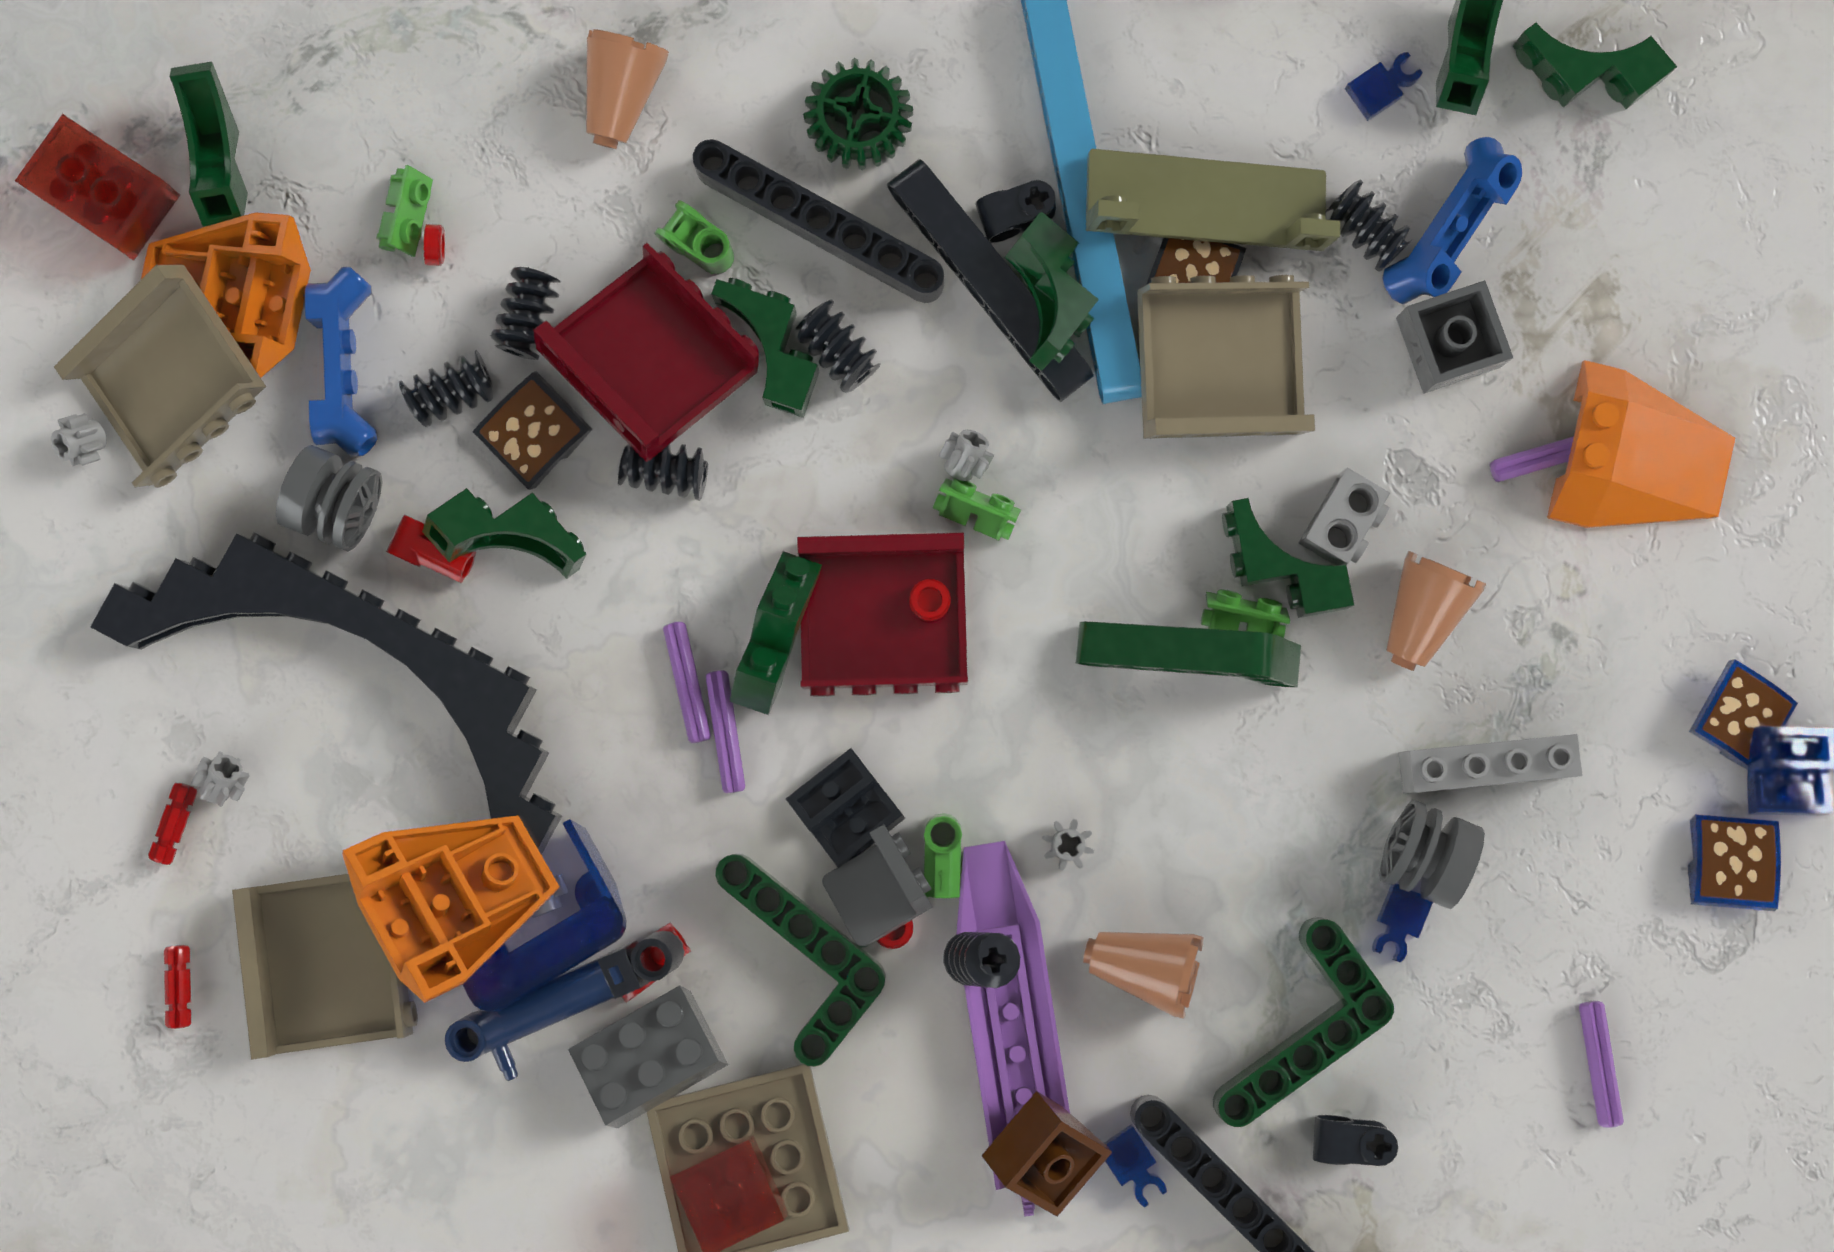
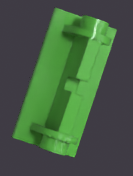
M405 165V169L397 168L396 174L390 177V186L385 204L396 208L394 213L383 212L376 239L380 241L378 247L383 250L394 252L396 248L411 257H415L422 234L427 204L431 196L433 179L409 165Z
M948 478L945 479L939 491L947 495L944 496L939 493L933 509L940 511L939 516L966 526L970 514H976L978 518L973 530L998 541L1001 537L1009 540L1015 525L1008 523V520L1016 523L1021 509L1014 507L1015 503L1013 500L1000 494L993 493L990 497L976 491V485L970 481H961L955 478L953 481Z
M1224 589L1218 590L1217 593L1206 591L1207 607L1212 609L1203 610L1201 625L1208 626V629L1238 631L1240 622L1247 623L1245 631L1270 633L1284 638L1286 625H1282L1280 622L1290 624V617L1287 608L1282 607V603L1269 598H1259L1258 602L1241 599L1242 596L1239 593Z

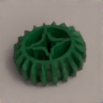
M854 58L851 61V69L847 70L838 61L835 65L837 74L833 75L830 71L824 69L821 73L824 84L813 82L811 91L815 96H807L805 98V106L810 109L803 114L804 122L811 125L807 129L808 138L817 139L815 143L817 152L829 149L827 153V160L832 163L839 156H842V167L845 169L849 168L851 160H857L858 168L863 171L866 167V159L872 158L873 164L879 167L881 165L880 154L884 153L887 157L893 159L895 157L893 145L903 147L906 144V138L902 133H908L912 130V122L907 118L913 116V106L906 104L910 100V93L908 90H899L902 86V79L899 76L889 79L890 69L887 65L882 67L877 73L875 72V62L872 59L866 63V68H859V61ZM856 88L855 92L849 97H837L838 94L845 90ZM871 90L880 94L887 101L892 114L883 112L882 107H878L871 102ZM863 101L865 114L860 115L854 128L852 115H856ZM825 115L833 116L835 121L846 126V139L839 137L830 129L825 120ZM881 129H884L878 136L860 142L866 132H881Z

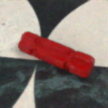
M175 783L172 786L169 799H172L171 805L166 804L155 834L156 837H159L158 841L152 842L148 853L150 860L164 865L173 863L177 848H174L175 843H180L191 813L187 808L189 805L193 806L198 793L197 789L193 786L183 783Z
M173 945L164 949V964H168V970L164 971L165 1005H169V1011H165V1025L171 1029L185 1028L191 1024V1009H187V1003H191L190 969H186V963H190V948L186 945Z

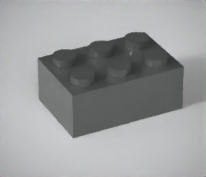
M680 985L568 1049L605 1126L620 1128L728 1066L691 991Z

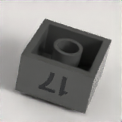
M1485 280L1409 305L1396 317L1423 394L1499 369L1514 358Z

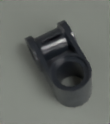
M1041 180L1030 181L1008 190L990 193L981 197L975 203L986 238L990 243L1005 241L1019 233L1025 232L1040 212H1043L1051 220L1056 212L1055 192L1048 183ZM1039 197V200L1043 202L1044 208L1036 210V207L1032 205L1031 199Z
M1336 1115L1315 1116L1314 1161L1334 1165L1361 1164L1385 1166L1391 1163L1397 1156L1398 1141L1394 1134L1381 1122L1351 1119ZM1375 1134H1378L1384 1140V1144L1377 1145L1376 1151L1373 1152L1367 1145V1142L1374 1141Z

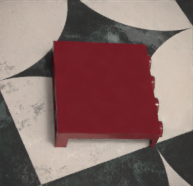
M646 243L642 246L643 259L554 328L546 320L533 331L536 349L648 462L758 373L759 350L751 338L745 334L741 336L731 327L729 318L719 307L712 308L703 299L701 290L692 280H684L675 271L673 262L664 252L660 251L657 253Z
M964 532L797 537L799 557L822 565L819 578L801 621L802 681H800V686L802 689H810V696H835V688H852V695H876V687H893V694H917L918 686H935V693L960 692V685H968ZM925 579H935L942 582L949 590L951 597L950 607L946 615L933 622L917 618L909 604L912 588L918 582Z

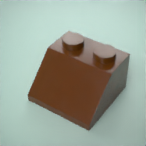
M1036 1091L981 1156L1005 1188L1058 1217L1110 1156L1112 1151L1061 1105Z

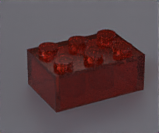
M64 114L60 116L15 179V182L133 261L180 196L164 180Z

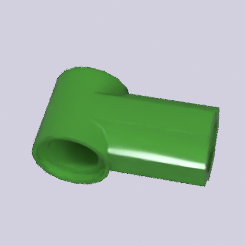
M945 813L936 814L927 822L924 832V876L931 887V890L926 892L925 895L932 898H959L961 825L952 815ZM941 822L949 823L955 830L954 839L944 845L935 842L931 836V830L934 825Z

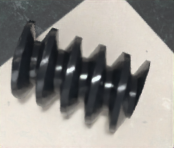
M1360 179L1350 185L1325 212L1333 210L1329 220L1340 221V223L1345 222L1340 232L1342 237L1356 233L1352 243L1355 249L1368 244L1363 256L1366 260L1378 255L1380 256L1375 267L1380 272L1411 243V241H1405L1410 228L1406 225L1395 231L1393 228L1398 216L1394 214L1383 219L1382 215L1387 205L1383 202L1372 208L1370 204L1375 193L1370 191L1360 196L1358 193L1363 184V181Z
M514 267L510 274L517 282L508 283L505 288L506 292L513 298H504L500 304L508 313L498 314L495 319L497 324L504 329H494L490 336L499 344L495 346L504 352L525 359L539 360V355L530 349V345H535L533 330L545 322L539 318L540 314L554 313V309L545 303V299L559 297V294L549 286L550 283H560L561 281L536 269Z
M831 299L814 308L800 321L796 327V330H800L797 338L802 344L811 342L808 347L810 355L817 356L822 354L819 359V365L822 368L832 366L829 373L830 378L835 381L843 378L840 389L842 392L847 393L864 383L875 373L881 363L876 365L871 363L877 352L875 349L864 353L861 352L860 349L866 341L864 336L853 341L850 339L855 329L854 324L841 329L839 324L845 316L843 312L833 316L828 314L834 304V301Z
M475 350L474 364H471L463 355L459 357L460 370L456 371L449 362H445V376L440 377L433 368L428 369V383H425L417 374L413 375V389H409L402 380L399 381L400 390L410 412L423 426H431L432 413L439 420H446L447 406L456 415L462 413V400L472 409L477 407V394L486 402L492 401V381L486 365L477 350Z
M628 444L625 446L620 460L618 485H622L628 476L630 487L637 489L644 479L646 490L653 492L660 483L662 493L667 495L672 493L677 485L678 495L682 498L687 497L693 488L695 499L700 501L706 486L708 462L704 460L703 451L700 447L697 448L693 457L689 458L686 445L681 444L676 455L671 453L669 444L650 461L646 462Z
M962 932L948 941L943 954V963L949 976L962 985L999 988L1007 985L1015 978L1020 968L1021 956L1013 940L1002 933Z

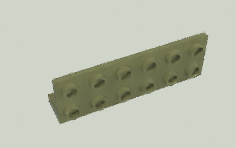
M1091 149L1087 156L1086 231L1324 251L1340 238V221L1326 220V172L1324 170Z

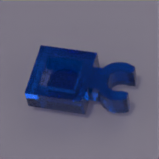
M1409 52L1398 55L1388 71L1379 62L1346 85V92L1367 121L1402 98L1404 93L1399 86L1410 87L1421 77L1423 73L1421 69L1413 74H1405L1401 70V65H1404L1411 56Z
M1399 884L1391 885L1376 920L1387 925L1385 933L1379 934L1374 939L1372 951L1381 954L1385 943L1392 941L1396 946V952L1392 960L1401 963L1407 955V944L1405 942L1407 934L1419 938L1433 902L1421 898V894L1413 890L1410 892L1401 890Z
M1132 1124L1104 1142L1112 1151L1105 1162L1121 1186L1133 1180V1192L1139 1204L1143 1207L1149 1205L1145 1196H1143V1189L1148 1184L1156 1185L1163 1195L1167 1193L1163 1180L1158 1175L1147 1171L1148 1168L1157 1162Z

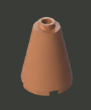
M598 29L589 30L587 37L586 133L594 135V144L617 149L618 142L627 143L667 62L669 51L648 42L645 48L644 44L633 41L634 38Z
M1408 551L1404 559L1386 650L1393 654L1391 662L1414 671L1416 665L1425 667L1482 594L1486 583L1477 580L1475 586L1472 587L1469 585L1472 577L1424 557L1421 558L1418 564L1415 562L1418 554Z
M1099 932L1096 939H1088L1083 962L1090 964L1089 973L1173 1017L1184 1019L1186 1016L1185 1008L1189 1007L1200 964L1195 959L1198 950L1202 951L1204 937L1195 934Z

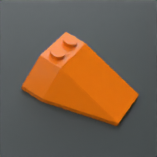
M254 212L148 243L141 279L155 265H184L260 378L294 350L305 300V289L311 272L294 217L283 214Z
M1586 360L1582 361L1573 401L1581 402L1572 447L1566 473L1555 479L1547 518L1585 528L1719 517L1736 438L1626 370Z
M519 815L382 832L344 849L342 852L361 912L398 979L424 1003L464 984L560 887Z

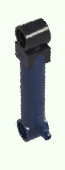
M655 932L639 943L636 940L598 959L479 1011L472 1012L449 1026L445 1034L446 1049L453 1058L462 1062L473 1061L488 1052H492L498 1068L503 1072L507 1081L513 1080L518 1077V1072L507 1044L608 1000L617 999L631 993L651 981L662 979L680 966L684 957L683 944L671 932ZM652 946L658 947L664 953V965L657 964L651 958L650 951ZM468 1028H471L477 1034L478 1045L471 1042L468 1038Z

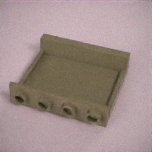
M155 265L54 366L62 380H82L143 472L131 482L135 488L150 485L159 488L172 482L177 477L176 471L183 464L199 457L203 452L201 447L210 439L216 438L227 431L229 428L228 422L237 414L250 409L256 403L254 398L267 387L184 265Z
M1240 275L1230 277V282L1216 283L1215 276L1190 278V283H1176V277L1159 276L1151 278V283L1138 289L1143 439L1301 435L1315 431L1314 414L1305 415L1300 314V291L1309 288V282H1294V275L1269 277V282H1255V276Z
M349 874L232 890L251 1060L267 1058L282 1053L394 1037L400 1039L413 1034V1026H417L418 1022L416 1004L414 1001H409L408 987L398 979L361 912Z

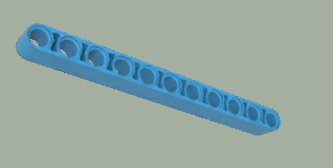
M1021 0L1066 231L1079 242L1071 253L1072 259L1075 261L1073 266L1076 281L1099 299L1089 312L1094 319L1086 329L1099 396L1102 404L1142 397L1141 369L1114 234L1086 231L1087 156L1091 149H1096L1067 0Z

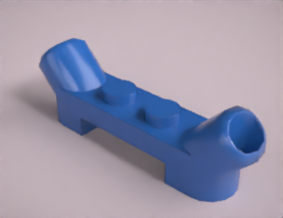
M1478 138L1466 146L1464 156L1467 170L1411 254L1384 269L1382 277L1384 286L1391 298L1396 302L1406 304L1422 295L1436 297L1447 293L1462 273L1454 262L1494 203L1507 205L1517 190L1522 178V164L1515 155L1504 154L1501 143L1495 138Z
M341 267L328 283H308L305 289L306 320L317 329H323L325 400L309 401V422L311 436L315 445L336 443L350 457H360L367 454L373 448L378 438L376 429L353 410L352 394H357L358 380L355 370H351V354L356 353V337L353 329H350L349 318L372 294V288L351 267Z

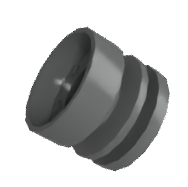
M313 445L307 446L295 458L281 486L276 507L277 522L283 527L306 536L313 534L317 530L318 540L327 544L333 542L335 547L349 552L362 540L372 522L381 496L382 475L379 471L370 467L362 468V465L354 461H350L343 466L340 456Z
M1412 800L1393 825L1386 840L1379 872L1380 881L1389 885H1395L1399 881L1400 889L1410 892L1422 878L1421 898L1452 909L1465 894L1475 874L1484 846V830L1480 826L1458 817H1453L1441 831L1442 811L1431 808L1427 812L1426 804Z

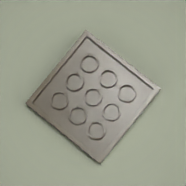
M801 1064L675 1096L647 1112L678 1252H772L849 1232L848 1220L811 1066Z

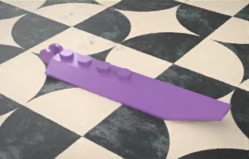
M1005 841L963 848L956 935L962 932L1002 933L1013 940L1021 956L1020 968L1015 978L1007 985L999 988L964 985L989 1146L1036 1091L1061 1105L1070 1113L1040 921ZM993 1172L996 1190L1005 1188ZM1021 1197L1024 1217L1034 1215L1035 1204Z

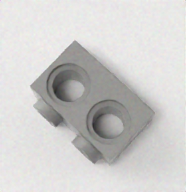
M1347 467L1336 478L1298 544L1335 566L1347 565L1350 561L1357 563L1369 544L1368 541L1364 540L1366 533L1371 526L1377 528L1381 524L1390 508L1384 504L1390 492ZM1351 493L1360 494L1365 498L1367 508L1364 513L1356 512L1350 507L1349 496ZM1330 528H1338L1345 534L1346 544L1344 548H1336L1329 542L1328 531Z

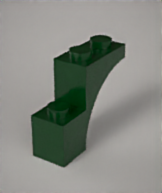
M1503 0L1455 1L1448 21V49L1436 80V107L1477 115L1489 82L1493 41Z
M1535 22L1521 34L1512 46L1516 50L1519 62L1526 69L1532 70L1541 80L1543 90L1548 97L1558 101L1563 108L1601 79L1605 84L1608 95L1614 101L1621 103L1625 109H1628L1665 80L1677 68L1676 64L1652 36L1623 50L1590 52L1570 47L1558 41Z
M213 62L171 68L169 77L180 107L189 151V195L201 224L205 227L244 216L248 192L235 161L239 130Z
M1043 212L1038 214L1004 257L1024 278L1038 308L1040 319L1039 339L1029 361L1041 371L1052 359L1060 363L1075 345L1069 338L1073 333L1080 337L1094 319L1089 312L1099 300L1066 273L1075 262L1069 256L1079 242Z
M729 278L728 282L716 279L711 293L715 304L735 313L748 324L764 349L767 365L766 384L762 396L764 404L804 418L819 375L818 364L812 362L813 357L804 352L790 350L789 354L784 353L797 316L795 305L790 303L791 299L786 295L775 291H767L766 295L752 291V286L749 283L736 278Z
M466 488L427 514L422 531L449 563L473 551L488 548H506L532 554L552 565L568 579L579 571L587 555L580 539L574 533L567 532L557 521V516L552 507L544 501L541 502L533 492L494 519L487 503L480 497L475 498Z
M1249 498L1233 500L1226 506L1227 512L1222 513L1223 529L1226 537H1232L1235 553L1230 554L1231 570L1234 578L1240 577L1242 587L1290 578L1291 585L1286 586L1287 599L1290 609H1296L1298 618L1346 610L1354 606L1347 565L1324 566L1312 564L1283 551L1267 537L1259 526L1251 509Z
M784 551L782 552L757 607L750 641L735 673L730 702L769 715L781 688L801 621L819 578L821 564Z

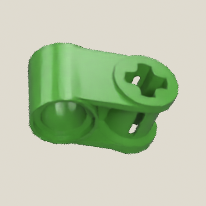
M678 200L675 204L677 209L665 226L657 228L654 234L673 251L687 257L710 274L726 272L734 261V252L727 235L707 221L690 205ZM719 244L723 246L719 256L714 258L704 256L706 248L710 245Z

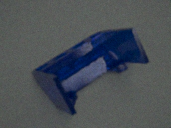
M571 819L562 824L588 869V872L580 877L575 886V898L581 910L511 952L504 943L462 984L473 1005L480 1010L498 1012L615 943L623 936L626 930L627 920L617 884L587 829Z

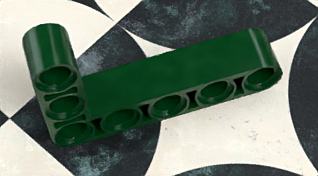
M1083 621L1079 623L1075 663L1093 667L1242 677L1263 685L1298 687L1301 645L1280 636L1263 632Z
M744 854L725 856L719 861L715 873L717 883L722 889L838 982L836 987L801 1029L794 1042L795 1056L802 1064L812 1067L822 1065L881 993L886 978L884 968L871 955L751 858ZM731 861H739L746 867L747 877L740 885L732 884L726 878L725 869ZM765 887L773 888L779 894L780 903L773 911H766L758 904V894ZM805 914L811 919L813 929L810 935L798 937L793 934L790 929V920L794 915ZM831 940L840 942L846 951L844 960L836 964L826 961L822 954L824 944ZM869 967L878 974L879 982L873 989L864 990L856 984L855 973L860 968ZM844 1001L849 1004L852 1009V1016L847 1022L837 1023L832 1020L828 1010L833 1002ZM810 1034L820 1036L825 1042V1051L818 1056L807 1054L802 1046L803 1038Z
M1321 917L1306 920L1300 928L1299 941L1340 1001L1223 1084L1215 1092L1213 1108L1227 1125L1243 1127L1250 1124L1384 1027L1392 1019L1394 1004L1391 997L1341 927L1331 920ZM1319 926H1325L1330 932V941L1325 947L1317 949L1312 942L1313 931ZM1350 960L1355 967L1354 977L1347 983H1341L1337 977L1338 966L1342 962ZM1375 995L1380 1003L1379 1011L1375 1016L1366 1018L1362 1012L1363 1001L1367 997ZM1342 1020L1346 1026L1345 1036L1340 1041L1331 1042L1328 1038V1028L1332 1022ZM1302 1045H1309L1312 1050L1311 1061L1305 1066H1296L1293 1061L1295 1050ZM1267 1070H1275L1278 1074V1083L1275 1088L1270 1091L1261 1090L1259 1078L1262 1073ZM1232 1095H1241L1244 1099L1243 1110L1234 1116L1227 1115L1224 1111L1226 1100Z

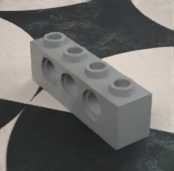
M1577 734L1398 752L1403 793L1582 776Z

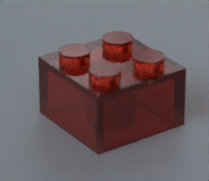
M754 1135L678 1170L670 1176L702 1252H720L784 1221L788 1216V1211Z

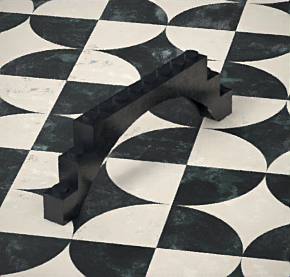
M253 532L250 539L236 533L217 569L195 557L192 558L190 563L175 558L156 593L136 582H132L130 587L114 583L90 628L126 647L142 650L149 645L192 627L239 617H292L329 624L362 637L406 665L440 699L466 738L485 785L491 819L519 815L542 855L562 815L553 811L556 804L536 793H533L531 798L526 797L549 755L548 751L540 748L543 742L540 738L520 729L518 735L514 734L537 689L527 685L530 679L529 676L510 666L506 668L505 672H502L490 665L494 659L493 657L474 647H471L468 653L454 646L457 638L438 628H434L432 634L418 627L421 621L419 618L399 608L395 615L381 608L385 602L383 599L363 589L359 596L346 590L348 581L327 570L323 576L310 571L309 568L312 562L291 551L287 557L274 552L273 549L276 543Z

